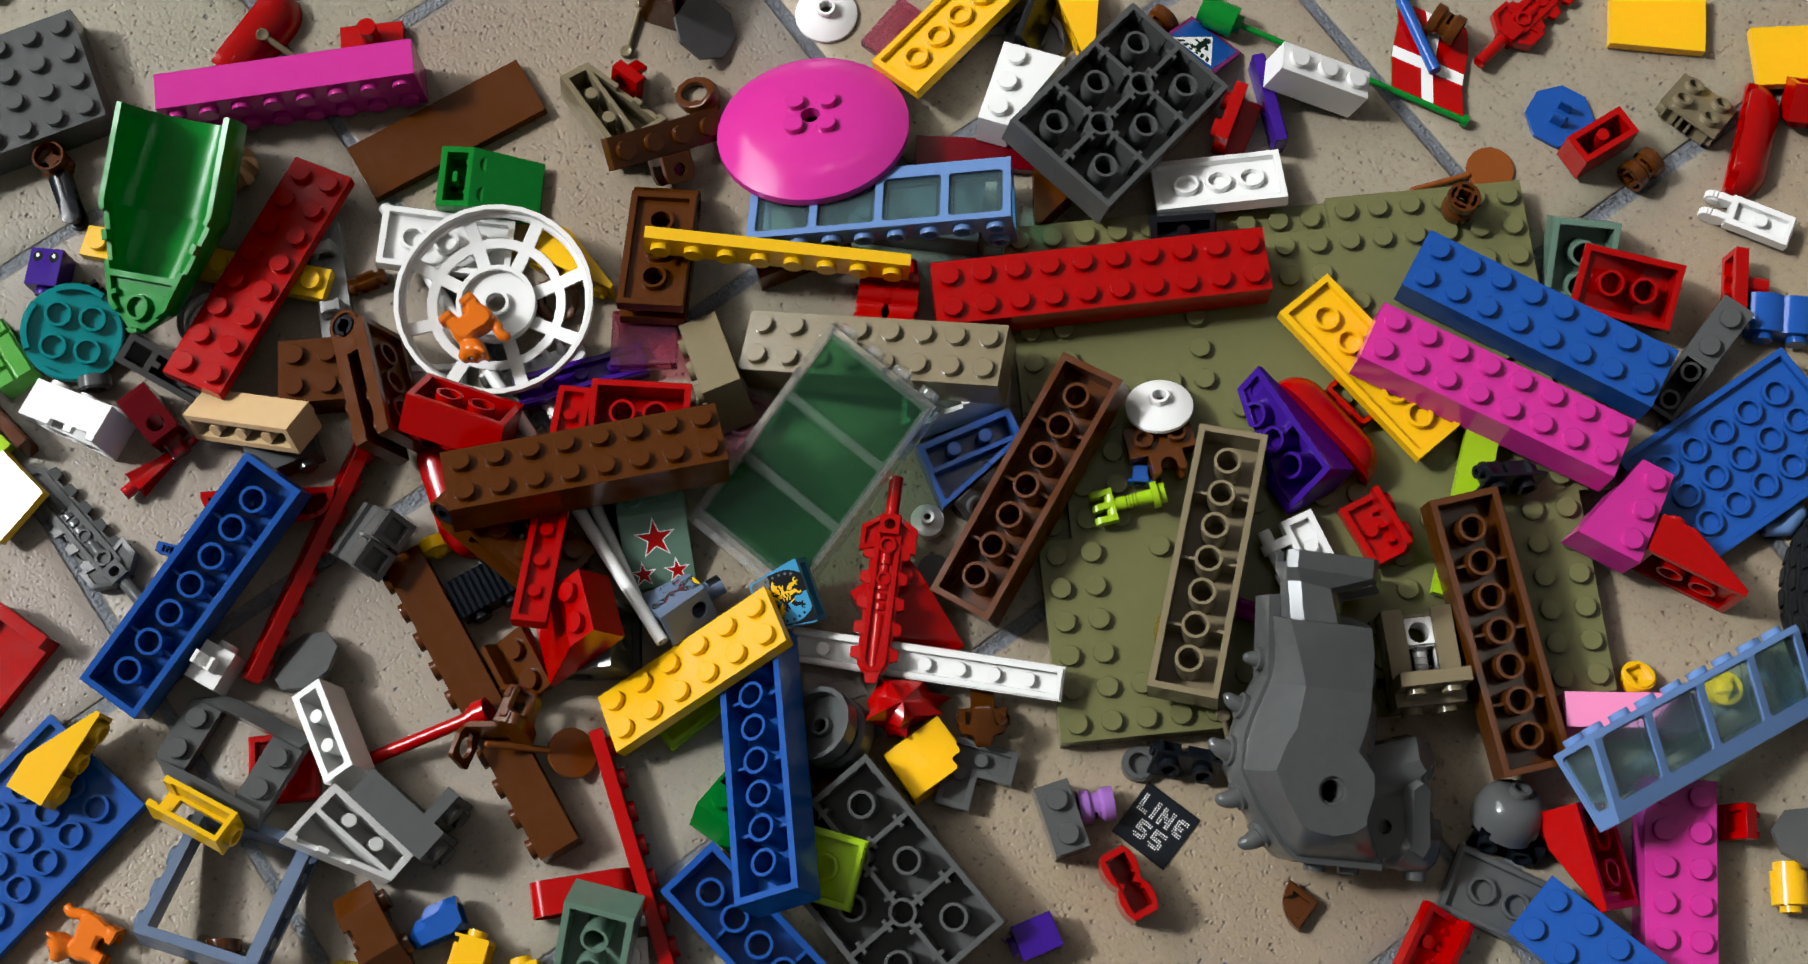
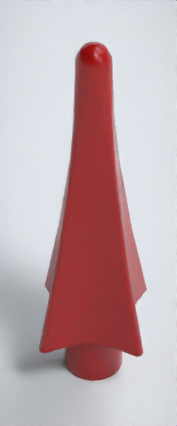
M193 435L185 441L190 447H193L199 439ZM168 452L164 453L154 460L126 473L125 475L130 482L123 486L120 491L128 500L139 491L146 497L177 461Z

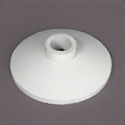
M799 0L795 10L796 24L800 32L808 39L823 44L838 42L847 37L853 31L858 17L854 0ZM824 7L831 8L828 12H823L820 9Z
M1152 380L1138 385L1129 393L1125 403V410L1129 421L1138 429L1153 434H1165L1180 429L1190 420L1193 414V399L1183 386L1175 382Z

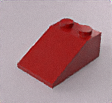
M1585 243L1571 298L1622 323L1659 332L1669 331L1687 266Z
M1663 514L1657 519L1641 563L1631 568L1720 613L1725 612L1746 598L1749 592L1697 529L1687 525L1683 518L1675 515Z
M911 559L910 562L902 563L901 572L908 575L907 587L899 588L898 598L905 600L904 612L896 613L895 623L902 626L901 637L893 638V641L953 650L963 649L965 647ZM866 583L850 591L851 602L861 617L863 609L856 606L857 596L865 594Z
M577 569L555 586L547 629L536 628L550 686L555 687L625 637L609 576Z
M1607 800L1591 801L1598 812L1609 807ZM1582 802L1542 812V830L1540 834L1546 841L1548 849L1600 912L1640 905L1617 825L1600 833Z

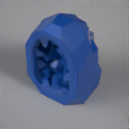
M454 895L425 907L421 918L415 921L409 936L416 949H427L457 937L455 932L462 934L467 932L470 925L460 899Z

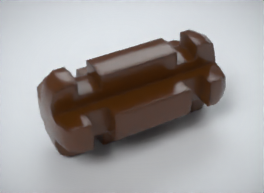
M377 268L378 271L376 272L370 270L356 275L354 280L348 278L347 285L351 294L358 296L360 291L363 294L380 288L379 284L382 283L386 286L389 281L385 270Z

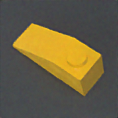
M1055 0V11L1076 56L1096 38L1099 0Z

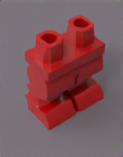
M911 259L908 281L888 282L883 278L877 277L860 279L857 301L855 303L856 312L853 316L883 318L882 314L888 310L889 315L886 318L915 320L918 316L920 274H918L917 261Z

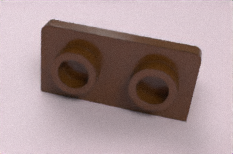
M518 626L497 644H487L480 648L485 659V665L493 674L500 688L503 684L521 685L535 690L541 697L554 688V686L549 684L541 648L529 627ZM515 701L513 707L525 706L526 704Z

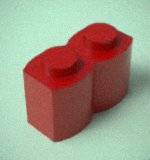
M1121 845L1099 858L1097 867L1100 878L1105 886L1115 893L1118 911L1128 923L1133 925L1158 910L1156 894L1150 884L1140 877L1139 864L1127 847Z

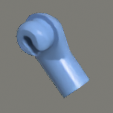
M1799 502L1787 510L1780 520H1773L1759 530L1760 535L1763 538L1794 535L1807 519V508Z

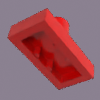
M364 18L357 23V26L340 27L341 48L406 39V29L403 21L375 24L372 19Z
M1736 246L1722 258L1720 301L1724 295H1728L1747 308L1748 294L1750 292L1769 291L1768 279L1749 276L1750 248Z

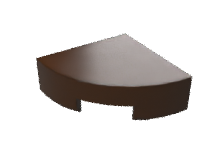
M1290 880L1284 889L1282 905L1286 919L1298 932L1320 902Z

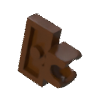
M1190 421L1180 429L1165 434L1148 433L1137 427L1122 430V440L1130 466L1148 462L1147 466L1151 480L1156 481V484L1161 483L1160 476L1164 469H1172L1179 480L1186 478L1188 467L1184 453L1193 452L1196 444Z

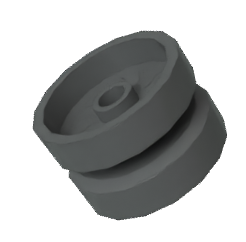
M819 686L811 688L802 694L808 762L824 773L833 775L844 773L863 755L870 752L874 740V722L865 721L869 711L835 688Z

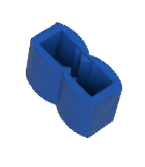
M1761 291L1748 294L1747 309L1755 314L1742 330L1743 338L1751 339L1752 343L1759 345L1777 341L1785 343L1786 347L1793 349L1804 348L1808 345L1807 296H1784L1778 293Z

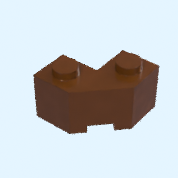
M368 880L332 902L336 920L343 934H348L353 946L357 950L354 955L359 964H415L412 953L416 951V948L412 944L409 934L407 932L401 934L393 924L389 910L393 907V903L383 888L377 890L372 881Z

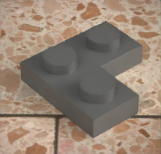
M954 736L958 741L956 744L960 749V752L953 757V761L957 764V769L940 781L934 804L969 813L977 780L1011 788L1020 752L993 745L991 747L978 748L974 740Z

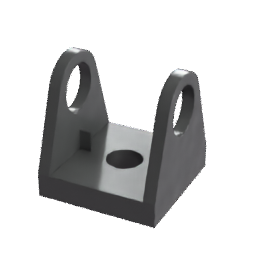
M615 599L625 637L600 654L598 660L587 663L565 680H624L642 668V622L631 606Z

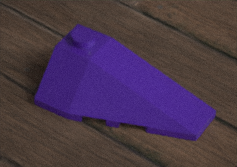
M1258 366L1237 388L1248 425L1253 427L1256 433L1268 435L1265 465L1269 475L1266 476V480L1270 490L1287 514H1291L1332 493L1355 470L1338 445L1263 367Z

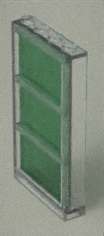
M829 323L730 459V482L712 485L687 519L759 579L792 559L806 557L813 579L816 581L944 409V406L937 402L940 397L937 393L926 385H922L919 388L910 381L913 375L899 364H896L894 367L884 360L886 354L872 343L868 346L857 339L860 333L846 323H843L841 326Z

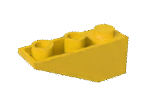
M560 226L572 237L584 255L593 281L594 296L600 299H604L606 296L616 300L617 294L611 281L569 229ZM543 230L535 249L543 253L552 262L560 276L577 269L575 260L567 249L551 234ZM530 258L529 266L539 273L546 274L545 270L535 260ZM583 281L576 284L583 286Z
M94 711L25 755L6 787L42 807L55 811L57 806L63 804L68 798L71 791L70 786L77 775L83 773L88 767L90 755L97 744L103 742L110 731L109 725L113 719L98 711Z

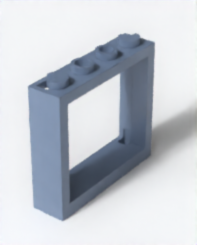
M196 810L194 814H190L186 819L206 831L209 826L217 829L222 826V824ZM244 824L243 837L294 852L295 855L246 956L157 928L201 843L183 833L178 845H174L168 853L167 866L162 876L156 878L150 889V899L145 909L140 910L134 919L133 934L143 946L200 964H270L319 859L278 843L287 831L263 824L258 832Z

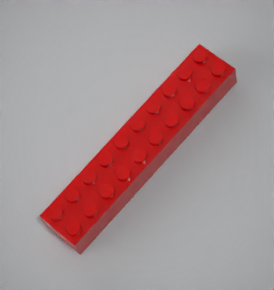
M1262 227L930 263L935 321L1009 325L1011 331L1267 304L1273 290Z

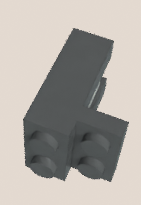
M372 768L348 793L353 800L418 860L433 868H436L439 864L441 866L445 865L456 853L454 847L459 841L450 832L453 828L455 830L461 828L467 822L471 815L469 811L474 807L463 796L448 787L430 808L425 811L386 775L383 776L375 768Z

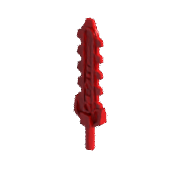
M1506 0L1490 17L1495 34L1494 40L1474 58V64L1479 68H1483L1504 47L1507 50L1514 48L1530 51L1546 34L1544 32L1546 26L1543 22L1546 19L1554 21L1561 14L1558 7L1561 4L1570 6L1574 0H1522L1520 3L1515 1L1508 3Z
M896 475L890 476L885 513H881L880 516L862 524L859 551H863V556L870 560L868 569L861 570L859 580L866 583V591L864 595L857 596L856 606L863 609L862 620L854 621L853 632L860 634L859 644L851 646L850 657L857 660V665L864 674L865 684L876 685L879 676L885 673L889 664L898 662L899 651L892 649L893 638L901 637L902 626L895 623L896 613L904 612L905 600L898 598L899 588L907 587L908 575L901 572L902 563L910 562L911 556L915 557L918 530L899 515L903 477Z

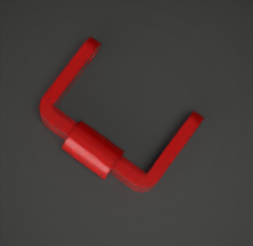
M1335 379L1328 385L1325 392L1360 428H1364L1374 419L1370 415L1363 419L1356 412V409L1334 390L1340 385Z

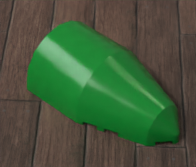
M116 101L98 203L99 209L104 212L105 229H101L102 240H105L107 244L108 260H104L107 299L113 311L118 312L128 327L126 330L129 333L146 334L180 313L230 225L248 125L228 117H224L222 125L203 123L157 113Z

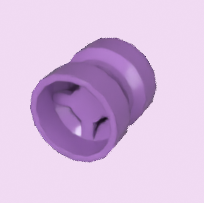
M1111 785L1100 787L1093 793L1087 789L1075 791L1076 804L1084 825L1092 824L1097 818L1105 822L1117 819Z

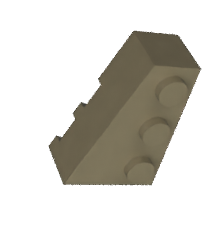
M588 62L560 76L561 98L604 157L605 154L600 139L667 121V118L660 113L656 115L645 107L642 100L636 96L632 98L619 88L618 83Z
M711 312L679 325L678 327L683 339L678 340L677 343L684 359L690 358L691 360L686 362L685 365L692 382L698 380L699 384L693 386L700 404L715 403L722 434L724 435L759 421L716 312Z

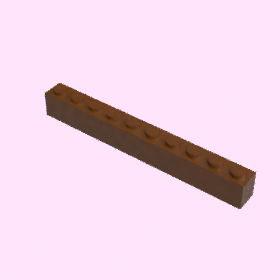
M417 544L397 556L386 572L387 575L382 580L390 594L397 593L402 604L398 605L397 608L407 624L411 621L414 624L417 632L413 634V638L422 652L428 650L433 660L428 665L437 681L443 679L449 690L444 692V695L452 709L456 710L459 708L463 714L471 702L486 697L492 703L495 713H497L503 699L500 689L491 672L486 667L483 657L430 560L424 556L420 546ZM507 737L478 738L480 749L476 751V755L485 769L491 767L496 777L492 784L501 799L507 797L513 809L509 810L508 814L517 829L524 828L529 838L524 843L534 860L540 858L542 862L549 864L583 844L584 842L535 753L487 748L484 746L485 741L513 743Z

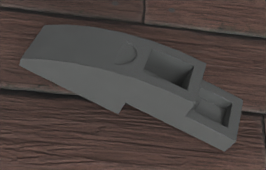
M1724 295L1673 362L1652 409L1671 422L1675 420L1755 313L1728 295Z

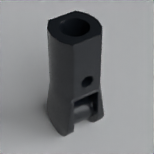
M67 171L53 174L48 180L58 204L61 219L66 224H69L72 229L83 230L88 225V216L81 203L73 176Z

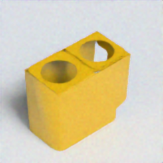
M938 716L883 754L886 763L915 805L937 791L940 781L957 769V764L953 761V757L960 752L956 744L958 741Z

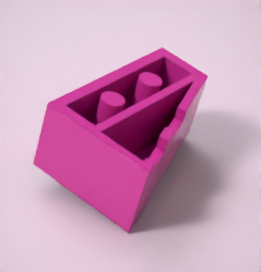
M1643 459L1627 470L1616 481L1595 507L1582 518L1573 531L1560 543L1621 574L1640 564L1674 474Z

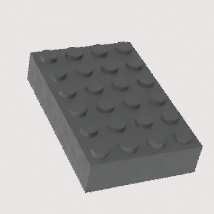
M1132 3L1009 121L1002 139L1097 224H1100L1217 106L1229 86L1136 4Z
M71 9L0 34V176L33 164L32 152L38 144L44 141L57 142L65 151H69L110 135L114 113L85 28Z
M863 755L812 799L815 826L870 841L851 912L815 902L804 904L805 908L850 964H958L1008 921L872 755Z

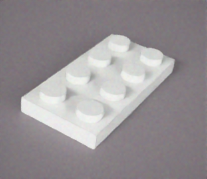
M1278 149L1163 161L1150 172L1156 213L1214 210L1216 213L1288 205V192Z
M384 204L375 261L376 268L399 271L406 255L415 242L430 227L454 213ZM504 219L476 221L482 240L491 238L514 240L516 221ZM464 226L456 228L440 238L425 253L421 260L439 269L452 254L470 244ZM497 249L487 251L491 265L511 267V250ZM474 255L459 263L449 275L454 278L466 279L472 272L478 269Z

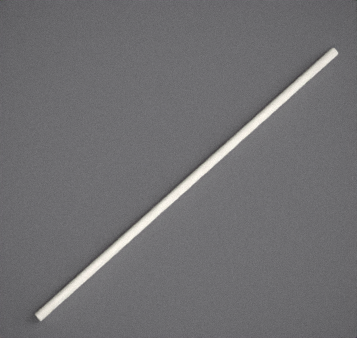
M384 204L379 207L381 214H383ZM421 275L428 288H430L432 281ZM442 287L438 304L444 312L446 310H451L453 313L457 312L455 304L444 287ZM481 370L492 388L507 387L498 371ZM513 395L501 396L516 401ZM522 411L518 426L523 437L538 435ZM586 508L571 511L655 644L661 646L669 640L668 636Z

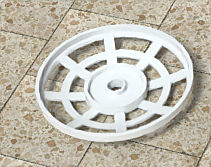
M505 204L481 205L467 208L445 217L430 227L415 242L406 255L398 272L394 289V316L397 330L405 348L417 365L427 374L431 373L461 383V379L470 367L490 371L511 369L515 382L514 386L505 388L470 386L498 396L525 392L543 384L559 373L574 358L584 343L591 326L594 311V286L590 269L581 249L572 237L557 223L540 213L523 207ZM505 218L523 221L530 224L523 242L506 238L482 240L476 221ZM464 226L470 244L452 254L439 269L421 260L425 253L440 238L452 230ZM543 230L551 234L567 249L575 260L577 269L560 276L552 262L543 253L535 249ZM504 249L518 253L511 267L505 265H491L487 251ZM474 255L478 269L472 272L463 282L449 275L459 263ZM530 258L535 260L545 270L551 279L550 281L532 287L530 281L523 275ZM416 272L432 281L427 297L428 319L408 323L406 298L413 273ZM583 281L585 309L582 324L577 333L561 327L566 311V294L564 289ZM442 287L457 294V312H454V315L457 317L464 314L461 311L463 306L459 303V299L469 291L486 307H488L489 301L495 297L505 299L504 308L493 312V314L501 321L504 330L510 333V340L508 342L498 340L492 330L480 337L479 340L484 344H503L508 360L490 362L483 360L480 363L469 362L465 364L459 359L458 354L460 350L449 341L443 331L446 328L442 327L438 321V317H440L438 316V299ZM555 293L556 310L553 322L551 323L536 317L537 300ZM529 328L545 335L534 348L520 355L516 339L522 336ZM433 332L441 347L451 357L458 360L447 376L438 371L425 359L412 336ZM554 339L571 345L567 353L552 368L528 381L524 364L541 355L552 344Z

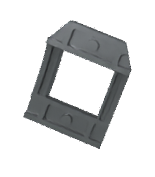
M226 695L191 699L156 752V758L165 776L169 775L238 812L244 824L259 832L311 747L304 732L249 704ZM226 714L272 736L235 796L189 773Z

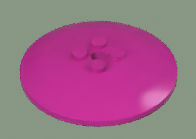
M804 59L768 70L742 87L730 100L721 116L717 131V144L720 158L728 174L736 183L751 194L768 201L786 205L808 206L826 204L856 195L877 183L890 172L902 156L908 142L910 131L909 112L899 89L891 80L875 69L844 59ZM809 117H817L813 122L804 121Z

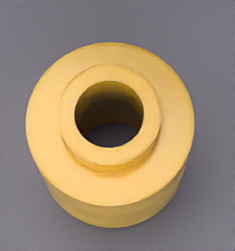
M1795 861L1772 862V871L1768 872L1771 906L1779 907L1780 914H1802V907H1808L1807 871L1803 870L1802 865Z

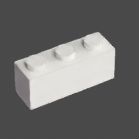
M1284 41L1266 60L1263 88L1348 118L1368 99L1370 72Z
M318 678L292 696V700L324 784L332 786L336 783L342 790L350 792L375 766L344 688Z

